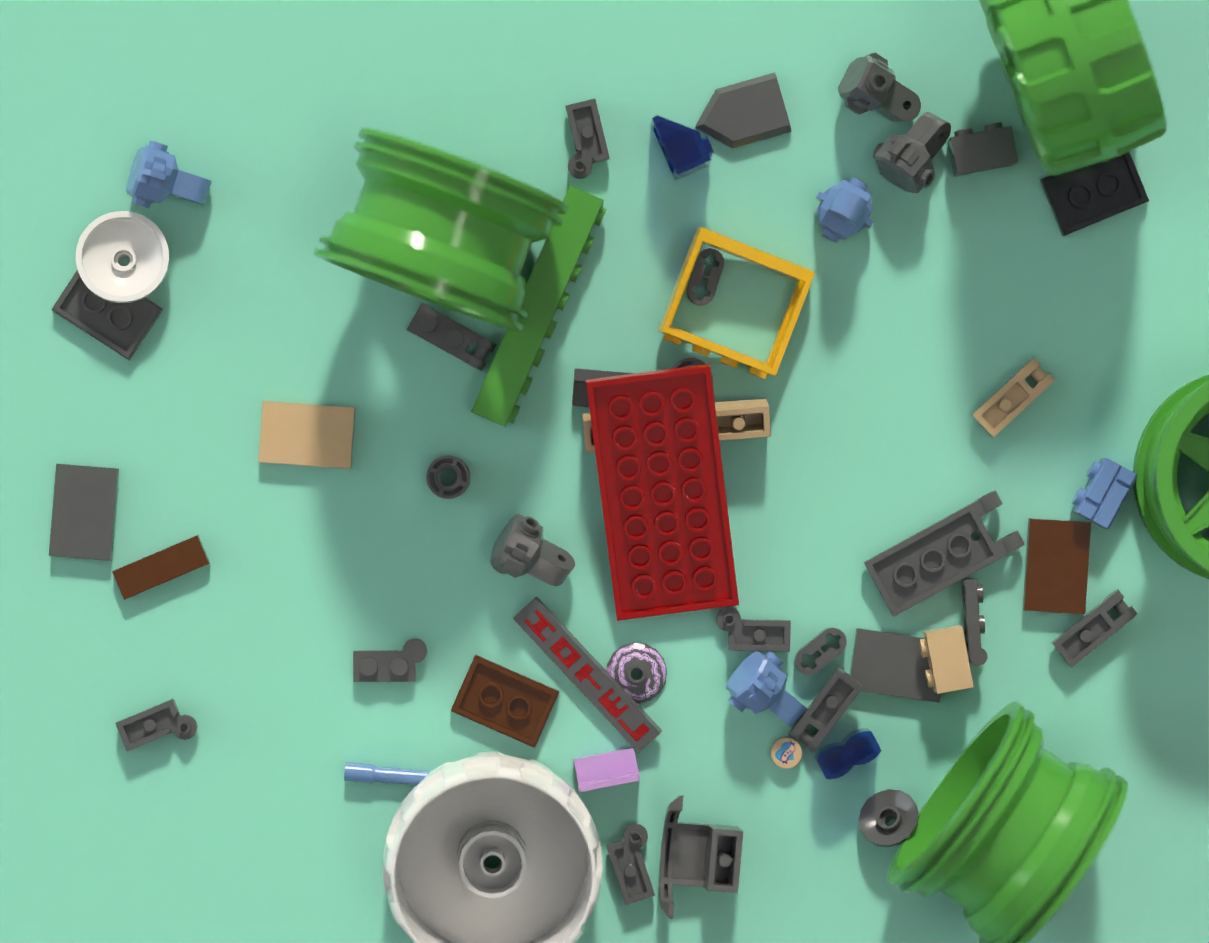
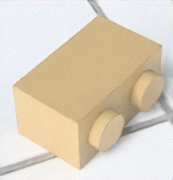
M954 625L923 631L924 639L919 640L922 658L927 657L929 669L925 670L928 688L933 687L936 694L974 687L963 627L961 625Z

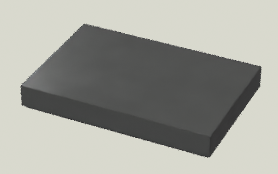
M78 270L51 309L128 360H131L163 311L161 307L146 297L129 303H116L102 299L87 288Z
M56 464L49 556L112 560L119 469Z
M856 628L850 675L863 684L861 691L940 703L941 694H936L933 687L928 688L925 678V670L929 669L927 657L922 658L919 640L924 638Z

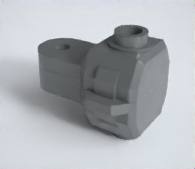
M877 53L859 57L850 63L838 86L839 95L845 100V107L857 115L875 110L894 122L911 121L918 116L921 109L918 95L896 81L893 70L888 67V60Z
M925 112L906 135H891L885 143H880L873 152V159L876 161L880 174L890 183L906 192L919 193L923 187H929L935 178V171L931 160L948 140L951 132L950 123L930 112Z
M520 514L513 516L501 531L494 543L490 559L493 568L501 574L507 573L517 578L528 573L552 586L562 585L575 567L573 557L566 550L544 539L543 527L534 518L524 517Z

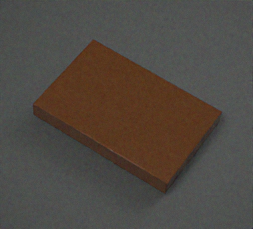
M1028 518L1023 610L1085 614L1091 522Z
M475 654L451 708V712L535 748L559 691Z

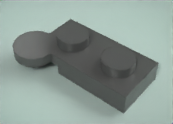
M595 99L565 106L577 153L570 158L568 171L577 179L587 177L591 173L593 163L610 159Z
M725 607L717 614L718 626L722 630L728 631V650L790 652V620L741 619L739 612L732 607Z
M414 638L405 643L403 651H353V682H415V663L421 662L426 657V644L422 640Z
M174 699L115 723L126 751L172 732L180 739H190L195 735L198 728L197 722L192 716L180 715Z
M637 823L627 826L623 834L624 840L606 845L626 905L655 896L640 851V847L644 846L647 842L648 834L645 827Z

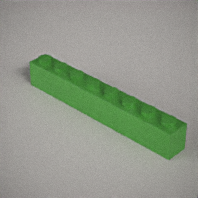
M571 185L569 186L563 199V203L568 206L567 213L557 214V216L563 219L562 226H553L550 236L546 239L526 284V297L522 310L529 315L527 319H518V323L524 325V329L522 332L506 330L471 410L472 413L506 427L508 422L514 423L521 408L516 405L520 393L523 395L527 394L533 378L528 377L532 365L539 366L545 350L540 348L545 337L551 339L558 323L553 320L556 310L563 311L570 294L565 292L569 281L575 283L582 268V265L577 264L582 252L588 254L594 237L590 236V232L594 224L600 226L607 209L602 208L603 199Z

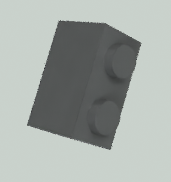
M1002 122L985 125V131L973 133L972 128L955 131V137L947 140L954 177L1013 166L1018 163L1012 127H1003Z

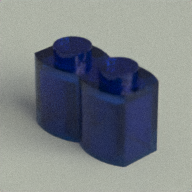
M861 728L849 733L842 742H835L822 747L814 755V758L826 779H836L847 774L854 765H862L874 760L882 750L872 731L868 728Z

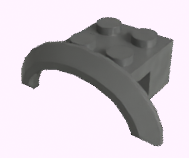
M678 796L669 804L662 833L659 866L660 907L669 919H673L674 910L672 885L704 887L707 891L738 893L743 830L738 826L678 822L683 808L684 796Z

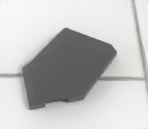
M775 72L716 89L695 128L721 141L732 149L791 132L789 118Z

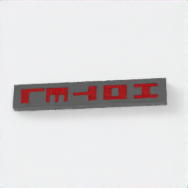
M537 596L514 616L513 619L638 753L662 732L659 726Z

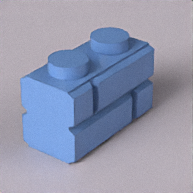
M1101 458L1099 462L1095 460L1090 466L1086 475L1090 480L1085 489L1080 487L1072 500V504L1076 506L1072 512L1101 528L1109 529L1138 475L1108 458Z

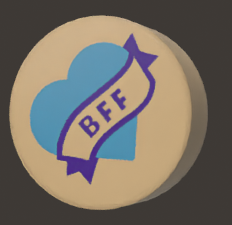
M782 737L773 743L771 757L777 766L788 769L799 763L802 757V750L798 742L793 738Z

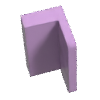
M634 747L574 758L579 792L640 781Z

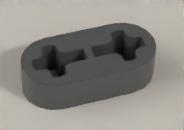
M704 249L699 253L687 288L688 299L695 305H706L715 296L724 266L723 255L716 249ZM709 254L715 255L714 261L718 262V267H712L709 276L704 275L706 264L702 263L701 259L707 258ZM703 278L707 280L705 290L710 293L709 296H704L702 300L696 299L697 294L692 291L693 287L700 286Z
M834 627L821 631L796 653L794 661L797 669L807 675L817 673L843 652L847 644L845 634L840 629ZM830 633L832 636H836L838 634L840 636V639L837 641L839 647L835 649L831 646L823 652L821 647L827 643L826 635ZM818 650L820 655L814 659L815 666L813 668L809 666L803 668L801 666V663L804 661L802 655L807 653L810 656Z

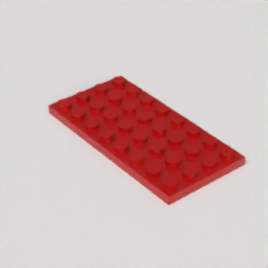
M710 364L586 380L617 621L739 605Z

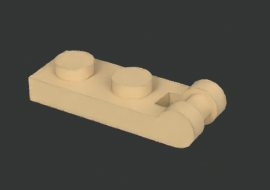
M1035 357L1028 361L972 414V417L991 437H995L1055 381V378L1050 373L1046 374L1039 367L1041 363ZM1029 375L1037 381L1033 388L1024 380Z

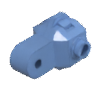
M150 140L149 146L145 145V147L138 149L126 187L127 194L133 197L131 203L150 208L151 203H161L169 195L205 205L212 181L179 170L175 155L166 152L167 145Z
M852 177L850 182L843 180L824 193H818L816 199L820 201V204L817 208L818 225L823 229L821 232L822 236L837 243L839 238L846 240L865 227H871L873 221L869 219L872 213L871 194L866 192L868 186L865 183Z
M756 651L745 658L731 675L726 685V689L731 695L728 701L741 712L747 708L757 714L770 709L792 727L807 710L802 703L785 690L787 675L780 668L784 662L770 651L766 655Z

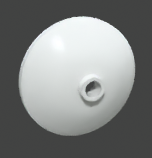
M116 211L95 219L83 231L76 247V266L83 283L95 295L111 302L129 303L147 297L162 283L169 267V248L162 231L150 219L134 212ZM122 257L130 259V263L127 266L119 265V260Z

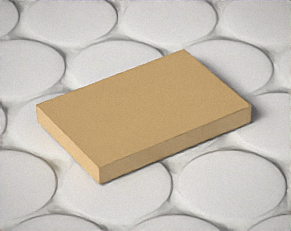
M263 401L258 462L351 469L355 407Z

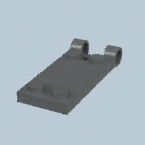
M996 490L863 562L893 617L1025 545L1018 530L994 543L980 517L1003 504ZM973 532L979 533V539L976 541L971 539Z

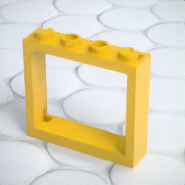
M699 227L695 232L658 332L665 334L663 340L680 346L682 341L693 345L691 351L706 357H709L710 352L721 356L720 362L734 368H737L738 364L750 368L748 373L756 377L765 379L767 375L776 376L815 272L706 228ZM703 244L797 281L766 363L671 326Z

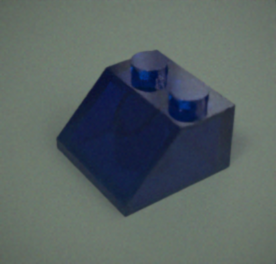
M658 115L652 118V130L675 181L709 166L711 162L710 157H712L714 152L707 136L701 138L699 131Z

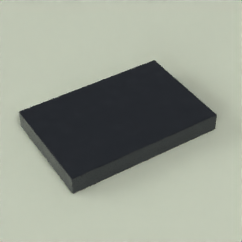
M1130 152L1103 163H1096L1060 175H1050L1040 179L1062 236L1149 201Z

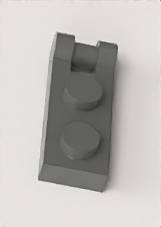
M422 303L407 328L409 332L480 371H483L486 365L484 361L488 353H493L497 345ZM471 341L479 345L473 356L466 352Z
M962 579L964 637L970 663L980 666L987 661L988 657L987 652L981 648L980 634H985L984 615H979L978 604L983 603L982 585H977V579Z
M1118 589L1051 642L1070 667L1076 665L1137 615L1132 606L1128 607L1123 601L1124 596ZM1112 607L1119 614L1114 620L1107 613Z
M838 667L808 706L807 710L793 725L788 735L794 740L799 739L806 744L805 748L814 753L861 691L863 684ZM809 723L818 729L814 735L805 729Z

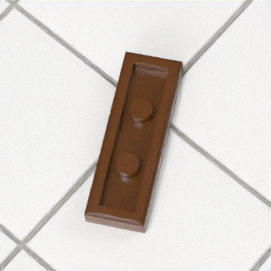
M199 535L116 569L112 573L125 600L208 565L210 561Z

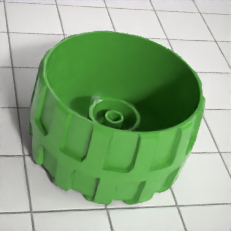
M979 0L986 17L992 41L1001 58V67L1005 78L1013 89L1019 115L1023 125L1027 128L1036 156L1047 174L1056 176L1096 163L1109 161L1165 134L1167 121L1163 102L1144 42L1128 0Z

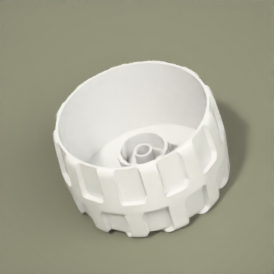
M479 752L476 756L455 762H447L435 768L403 800L391 822L386 837L383 854L384 886L397 924L402 927L414 943H576L584 933L585 923L590 917L596 901H598L602 880V850L596 826L587 807L578 794L563 779L553 773L550 768L532 759L528 761L518 757L506 756L500 752ZM489 855H496L501 859V864L494 869L488 868L484 864L485 858Z

